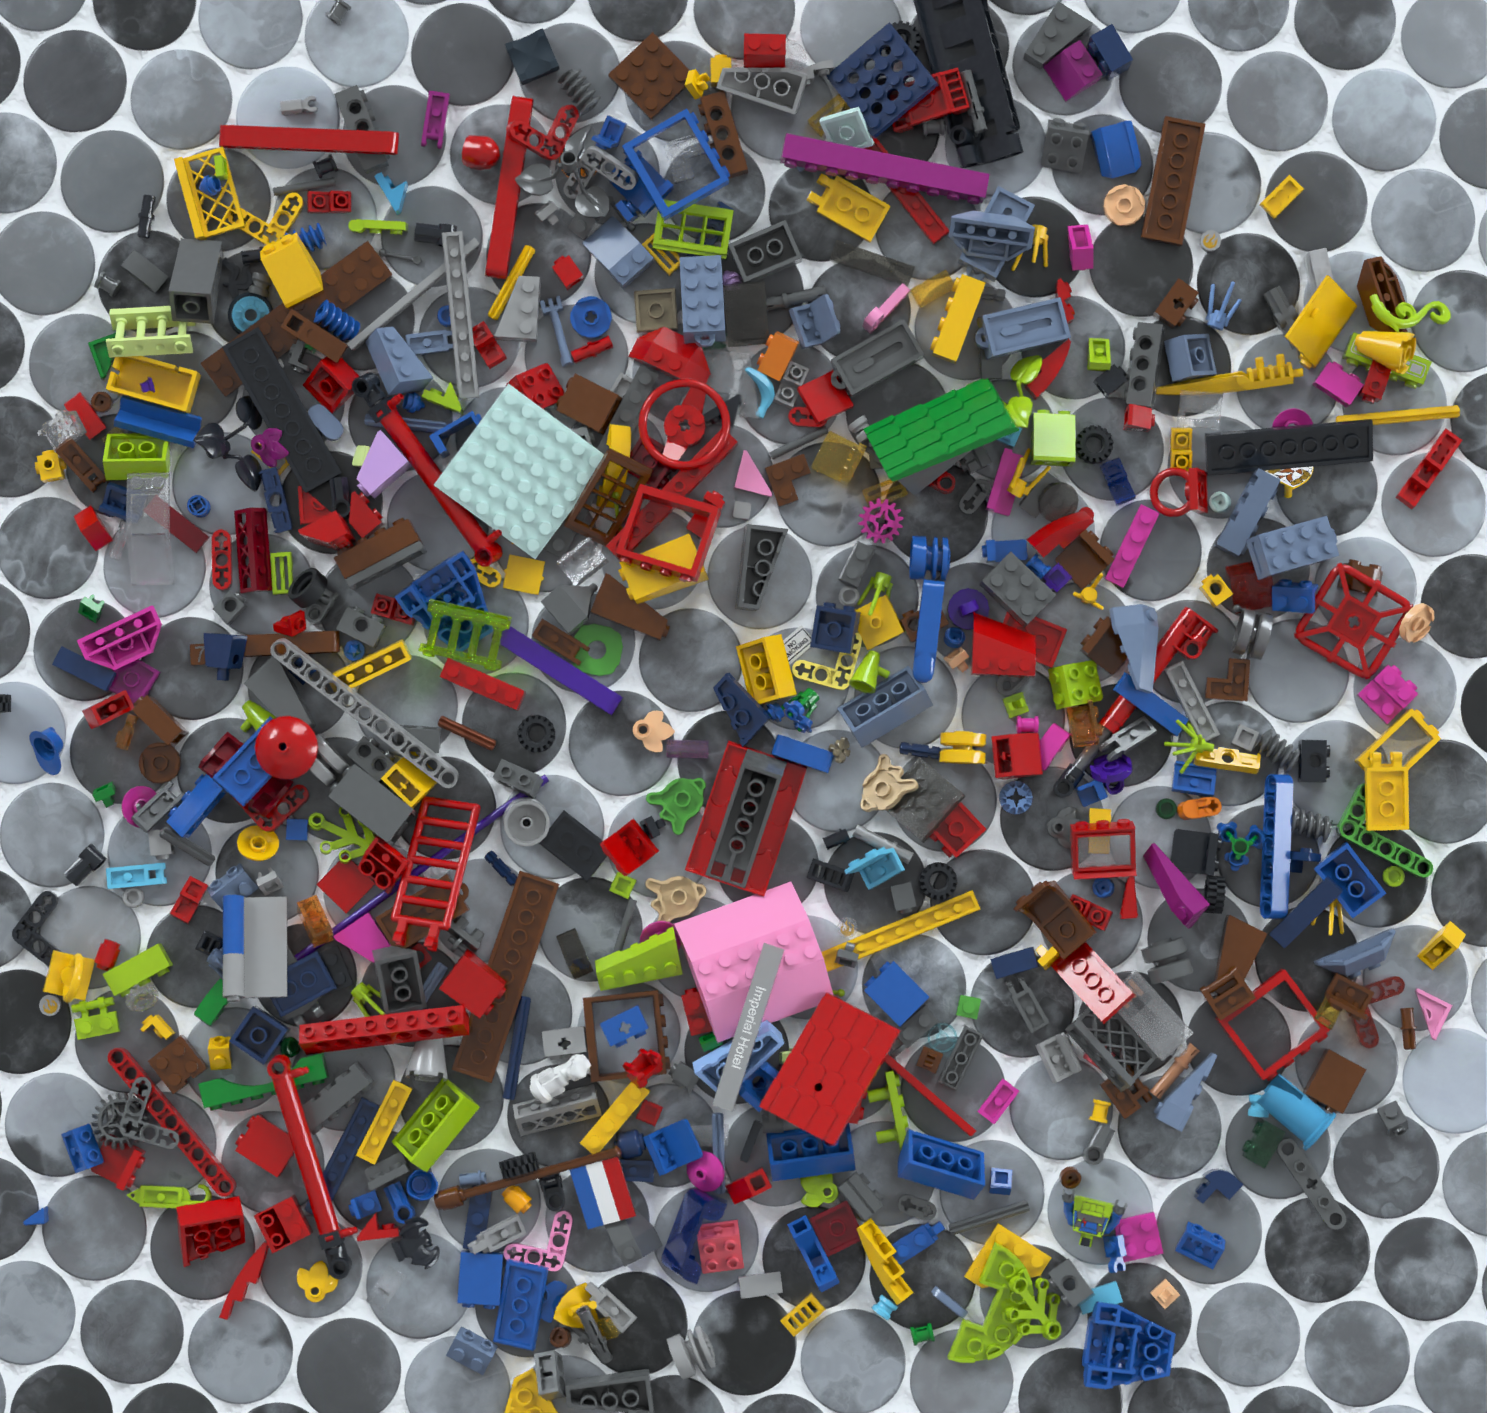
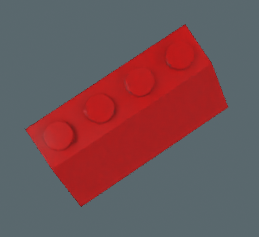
M337 511L298 530L300 535L309 542L337 551L345 547L351 549L354 547L353 543L356 542L346 520Z

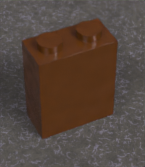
M575 373L566 384L567 390L565 394L558 399L556 411L604 435L622 398L616 393Z
M148 695L145 697L141 696L133 704L135 707L132 711L168 746L175 747L189 733L154 697Z
M1326 1048L1303 1093L1314 1103L1318 1104V1102L1326 1105L1324 1109L1330 1113L1334 1112L1336 1114L1339 1112L1343 1114L1367 1069Z

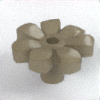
M846 737L836 740L835 745L830 744L828 748L836 756V763H844L846 757H849L851 752L848 750L850 744Z

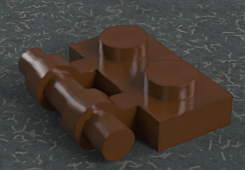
M1126 1065V1071L1132 1077L1134 1070L1130 1065ZM1109 1078L1099 1084L1124 1119L1141 1108L1137 1101L1140 1097L1146 1103L1153 1099L1148 1092L1149 1088L1147 1085H1143L1139 1078L1133 1084L1137 1089L1134 1094L1131 1093L1129 1088L1120 1092Z

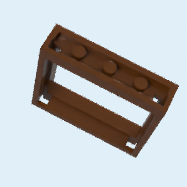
M658 990L583 998L589 1062L592 1065L590 1067L591 1082L628 1078L626 1071L600 1074L593 1003L653 997L658 1053L662 1057L663 1069L660 1073L653 1074L652 1076L667 1074V1069H671L669 1056L665 1057V1048H668L667 1035L663 1036L662 1027H666L665 1015H661L660 1006H664L663 994H659Z

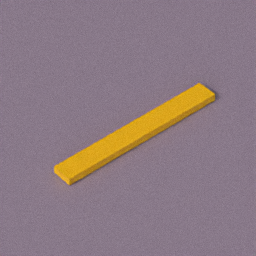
M973 890L847 942L855 944L853 952L859 954L858 959H861L981 909ZM847 942L821 952L827 972L844 966L834 962L838 949L844 950Z

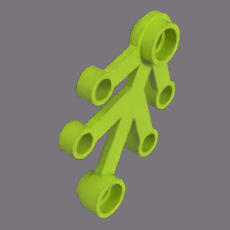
M341 807L339 808V815L343 818L346 830L326 821L321 813L311 814L308 824L312 830L319 831L324 829L342 838L333 842L323 841L320 844L322 854L328 855L333 850L352 844L361 847L350 852L342 850L339 853V861L343 864L349 863L352 859L362 857L374 840L372 831L357 820L358 825L363 829L365 839L359 837L351 815L349 813L346 815L342 814ZM316 817L321 820L318 824L313 822V819ZM323 845H329L330 849L324 851L322 847ZM348 854L349 858L347 860H343L341 858V855Z
M1020 1276L1011 1278L1009 1281L1010 1290L1019 1294L1030 1310H1019L1015 1307H1009L1006 1310V1317L1013 1321L1018 1319H1038L1042 1324L1030 1325L1022 1321L1017 1325L1018 1333L1024 1336L1042 1334L1048 1340L1058 1338L1062 1332L1060 1323L1056 1320L1060 1296L1053 1292L1046 1296L1049 1281L1042 1277L1036 1279L1035 1288L1038 1289L1036 1303L1027 1291V1280ZM1046 1302L1050 1305L1048 1317L1044 1313ZM1012 1311H1015L1014 1316L1011 1317Z

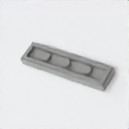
M1183 660L1164 669L1197 736L1201 734L1206 742L1219 736L1220 733Z

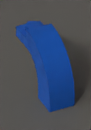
M805 1215L787 1224L820 1292L839 1284L836 1273L807 1216Z

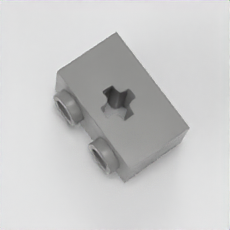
M584 1026L542 1031L545 1057L550 1056V1060L563 1059L562 1055L570 1054L572 1057L576 1054L581 1055L583 1052H587ZM563 1038L571 1042L567 1049L559 1046V1042L563 1041Z

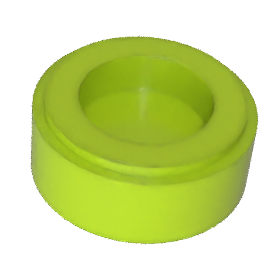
M1390 866L1383 872V881L1390 887L1400 886L1405 879L1403 870L1397 866Z

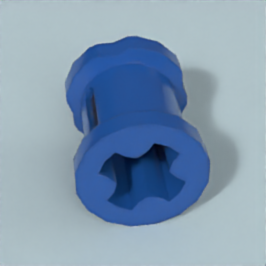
M1036 553L1025 565L1041 579L1051 567L1046 566Z

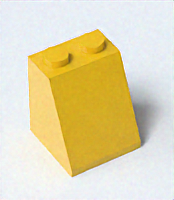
M297 232L292 235H285L279 242L268 244L260 251L261 261L286 308L323 290L321 272Z

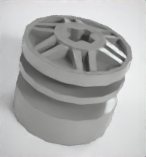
M700 1325L695 1327L697 1337H694L691 1329L687 1330L689 1339L687 1341H684L680 1333L667 1338L672 1358L682 1380L696 1375L694 1366L696 1364L705 1372L707 1369L704 1361L706 1360L711 1369L716 1367L714 1349L708 1335Z

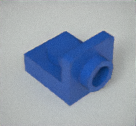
M376 1190L352 1198L350 1200L351 1204L348 1205L352 1217L356 1216L357 1220L383 1210Z

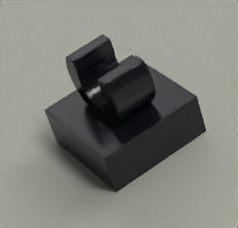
M650 816L640 821L643 831L650 840L661 835L658 829L666 826L663 818L654 821L653 817Z

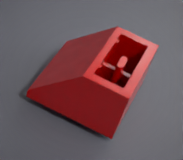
M1039 733L991 736L995 778L1005 780L1043 775Z
M295 1195L254 1215L272 1254L313 1233Z

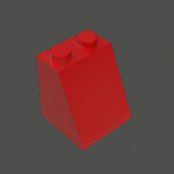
M744 33V68H785L786 34Z
M467 948L443 980L439 989L478 1018H481L483 1014L487 1016L494 1007L491 1004L496 997L500 999L506 991V988H504L506 981Z

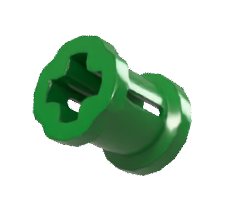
M927 1323V1326L919 1328L910 1327L914 1346L928 1340L931 1342L935 1341L931 1323Z

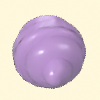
M724 271L722 275L723 288L728 292H733L740 288L742 285L740 275L734 271Z

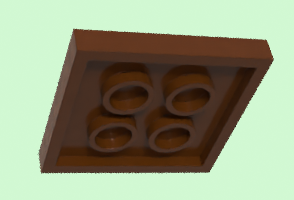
M652 32L608 74V77L652 120L686 88L685 82L690 70Z

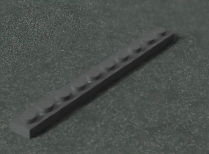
M640 365L610 424L633 426L659 375L658 373ZM609 426L597 448L603 454L609 449V446L606 444ZM603 477L599 479L595 489L599 490V485H602L604 480ZM592 492L586 504L591 506L597 494ZM582 508L576 519L583 522L588 510ZM565 520L551 537L545 548L546 551L562 559L577 533L564 526Z

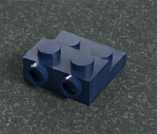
M824 602L823 605L816 606L810 647L852 654L861 612L856 611V607L844 605L843 609L836 608V604Z

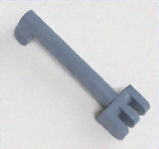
M560 295L556 296L557 305H553L552 298L548 299L550 307H546L544 300H541L540 305L543 315L550 314L562 356L560 358L562 367L575 365L572 355L569 354L558 315L559 311H563Z

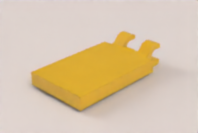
M821 173L816 183L826 187L822 196L811 191L806 201L819 207L816 211L818 214L870 243L891 206L838 175L832 180Z
M1369 752L1371 767H1365L1366 830H1409L1408 767L1402 766V752H1390L1391 764H1381V753Z

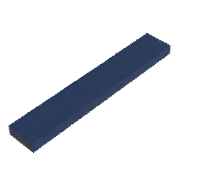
M361 1097L323 1171L331 1202L380 1108V1105L364 1097ZM308 1201L304 1210L313 1214L310 1202Z

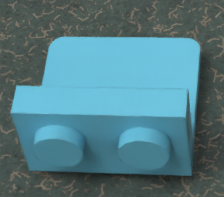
M882 847L878 850L873 849L865 854L866 857L861 860L856 859L848 864L849 868L844 871L846 874L860 872L868 890H871L905 869L894 848L885 849V847Z

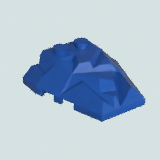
M464 550L430 569L394 596L409 617L416 619L425 629L432 631L441 641L457 653L463 652L494 631L476 568Z
M1096 1301L1092 1316L1088 1318L1082 1358L1084 1386L1110 1389L1112 1386L1132 1384L1131 1382L1148 1381L1170 1376L1176 1334L1118 1304Z

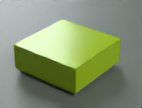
M222 155L214 156L216 177L219 180H227L226 159Z
M617 872L609 891L628 899L637 880Z

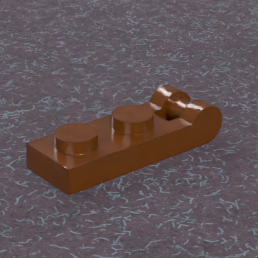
M71 436L54 449L92 493L98 489V485L108 481L105 478V474ZM95 473L97 476L90 480L88 477Z

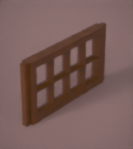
M609 447L578 498L574 508L565 520L564 526L606 547L614 538L629 513L639 485L647 483L653 470ZM610 461L623 468L617 479L603 473ZM627 470L640 476L634 488L621 482ZM601 477L614 483L608 495L595 489ZM617 486L631 492L625 503L611 497ZM592 492L605 498L599 510L586 504ZM608 501L622 507L616 518L602 512ZM582 508L596 514L590 525L576 519ZM599 516L613 522L607 533L593 527Z

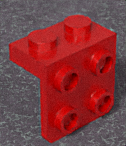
M548 363L520 373L508 382L542 409L557 404L560 396L565 394Z
M634 818L600 843L604 854L612 860L616 869L624 876L632 873L659 852Z
M108 1134V1135H110V1136H112V1137L119 1138V1137H117V1136H115V1135H113V1134ZM103 1142L100 1151L104 1163L92 1167L91 1171L117 1184L116 1188L122 1191L128 1187L131 1188L136 1179L134 1174L137 1168L141 1169L146 1158L144 1155L146 1151L135 1145L130 1148L127 1142L124 1143V1150L120 1149L119 1143H117V1148L114 1150L112 1149V1142L107 1147L104 1146Z

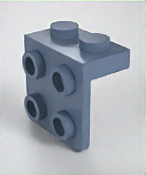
M828 294L822 295L810 304L794 307L789 310L802 349L824 344L840 334V323L836 318L833 309L834 305Z

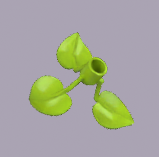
M1039 355L1019 360L1014 364L1010 372L1012 380L1017 381L1016 386L1019 397H1012L1008 404L1004 401L1003 403L1017 427L1028 428L1029 417L1033 408L1031 399L1023 395L1021 383L1029 384L1037 377L1042 365V357Z

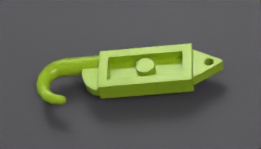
M203 1184L198 1185V1188L203 1189L206 1193L205 1199L202 1201H192L187 1188L174 1186L140 1185L139 1189L127 1194L129 1198L139 1204V1207L176 1209L179 1206L202 1203L212 1199L210 1189Z

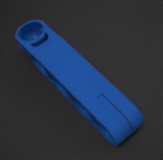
M923 580L912 671L914 679L920 683L929 682L934 675L945 581Z

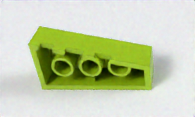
M674 927L666 929L667 931L660 935H652L642 943H634L626 950H618L596 960V974L600 991L683 975Z

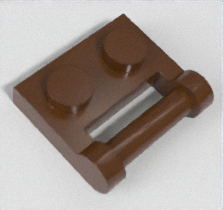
M1235 966L1205 987L1204 985L1199 988L1220 1021L1256 998ZM1234 978L1237 980V985L1213 999L1211 993Z

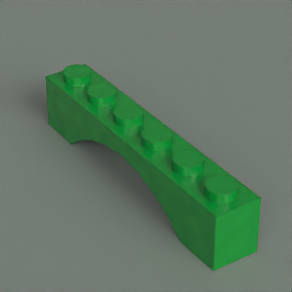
M324 1053L300 1058L291 1069L309 1068V1073L294 1078L297 1090L305 1088V1083L312 1082L313 1086L325 1083L324 1079L329 1077ZM218 1078L198 1083L203 1107H210V1111L223 1108L222 1104L230 1102L231 1106L243 1103V1099L251 1097V1101L264 1098L263 1094L271 1092L272 1096L276 1095L273 1082L254 1086L241 1085L224 1078Z

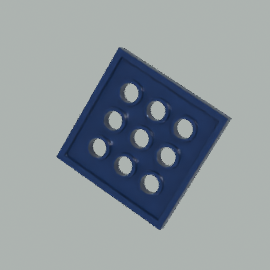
M890 22L832 70L830 75H826L827 79L851 109L855 107L860 108L868 126V132L874 139L939 85ZM890 47L891 53L883 57L882 50ZM869 61H875V66L872 70H866V64ZM898 62H902V69L898 72H894V65ZM858 74L859 80L855 84H851V76ZM881 76L887 77V81L884 85L877 84V81ZM914 77V84L911 87H906V80ZM870 89V96L867 99H862V92ZM898 91V98L893 101L889 100L890 93ZM881 104L883 107L882 111L879 114H874V107Z

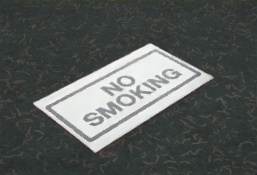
M802 625L783 640L789 665L806 652L811 645L812 637Z

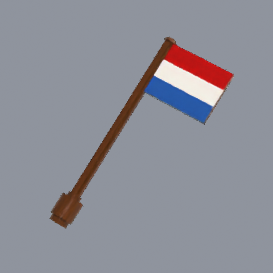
M618 1146L465 1190L463 1188L460 1189L459 1185L439 1190L434 1195L436 1208L446 1211L463 1206L464 1201L470 1197L570 1170L588 1229L636 1216L620 1163L621 1150Z

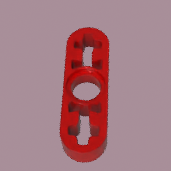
M220 529L212 535V582L217 589L227 590L233 582L232 537L227 531ZM220 534L227 538V541L223 542V548H228V551H216V548L221 549L220 542L216 541ZM220 554H225L228 558V562L224 566H219L216 562ZM217 568L221 570L228 569V572L224 571V578L228 579L224 586L217 582V579H221V572H216Z

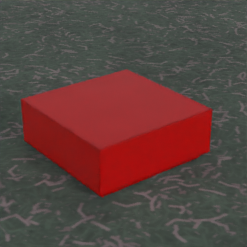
M644 1099L636 1119L655 1127L663 1107Z

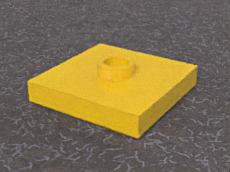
M887 594L878 598L871 616L868 613L872 602L856 609V611L861 612L858 632L867 651L905 632Z

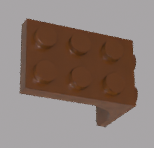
M1055 880L1037 883L1031 888L1033 891L1028 896L1024 895L1015 902L1017 906L1014 907V911L1022 912L1029 917L1063 959L1069 957L1097 933Z

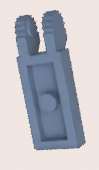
M452 330L405 335L407 345L416 356L453 350V343H448V337H452Z

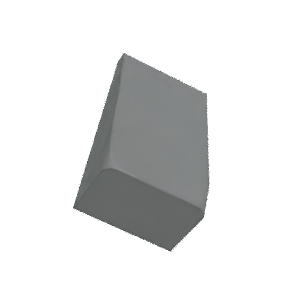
M780 1271L739 1276L741 1299L783 1293Z

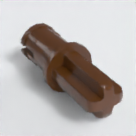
M1400 1008L1402 1022L1400 1030L1403 1033V1046L1405 1050L1416 1049L1415 1029H1417V1026L1414 1024V1008Z

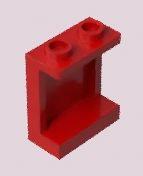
M258 1114L256 1117L252 1116L246 1125L249 1128L246 1134H241L235 1142L237 1145L235 1151L278 1178L294 1155L289 1134L265 1119L261 1114Z

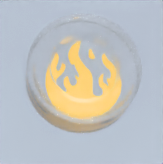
M844 917L839 920L837 932L840 936L851 938L857 933L858 925L854 919Z

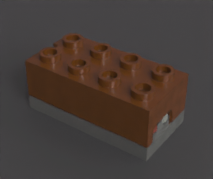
M400 518L392 523L393 526L387 530L385 527L374 532L375 536L367 539L364 537L355 542L356 546L351 549L345 547L337 552V556L333 558L349 588L354 591L427 552L409 519L404 520V518Z

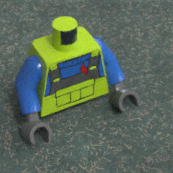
M1063 1189V1211L1068 1224L1073 1227V1231L1081 1233L1079 1245L1091 1247L1093 1236L1102 1237L1103 1234H1109L1119 1224L1127 1208V1203H1125L1124 1207L1118 1206L1119 1200H1116L1113 1204L1075 1195L1074 1189L1072 1194L1068 1195L1065 1193V1189Z

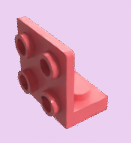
M738 1220L696 1225L703 1274L744 1268Z

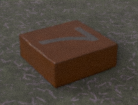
M204 643L190 644L192 666L206 665Z

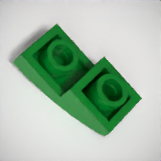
M221 978L211 988L194 1012V1016L209 1027L224 1012L223 1008L229 1003L227 998H223V980Z

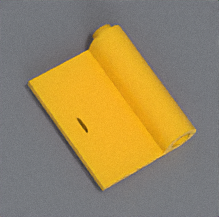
M1326 275L1285 335V338L1300 352L1298 358L1301 361L1299 363L1307 369L1317 367L1357 308L1356 303L1328 275Z

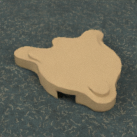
M881 754L878 758L876 769L866 777L862 784L863 794L860 807L865 812L889 810L898 804L906 793L916 791L918 789V782L915 779H901L904 769L901 766H893L889 756Z
M683 876L671 877L665 881L648 878L645 882L646 888L657 894V899L651 902V907L659 913L657 921L671 922L676 918L690 915L697 908L701 898L706 895V887L703 884H697Z

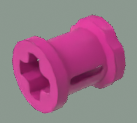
M1017 716V734L1021 732L1038 733V716L1034 718H1021V716Z

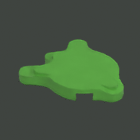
M678 778L670 782L662 791L648 793L646 801L649 804L663 806V810L659 814L660 818L671 822L674 834L681 835L684 832L686 822L694 817L703 805V791L706 788V783L701 778Z

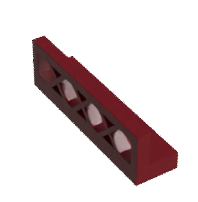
M250 507L234 511L240 593L273 591L266 508ZM242 514L246 515L245 524L242 523ZM245 535L247 536V544H246V546H245V544H244V537H245ZM247 556L249 557L248 566H246L245 562ZM248 577L250 578V581H251V587H250V588H247V579H248Z

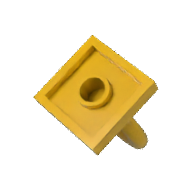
M53 950L43 991L63 996V1000L66 1003L72 1002L74 998L85 1001L95 959L83 957L80 953L73 955Z

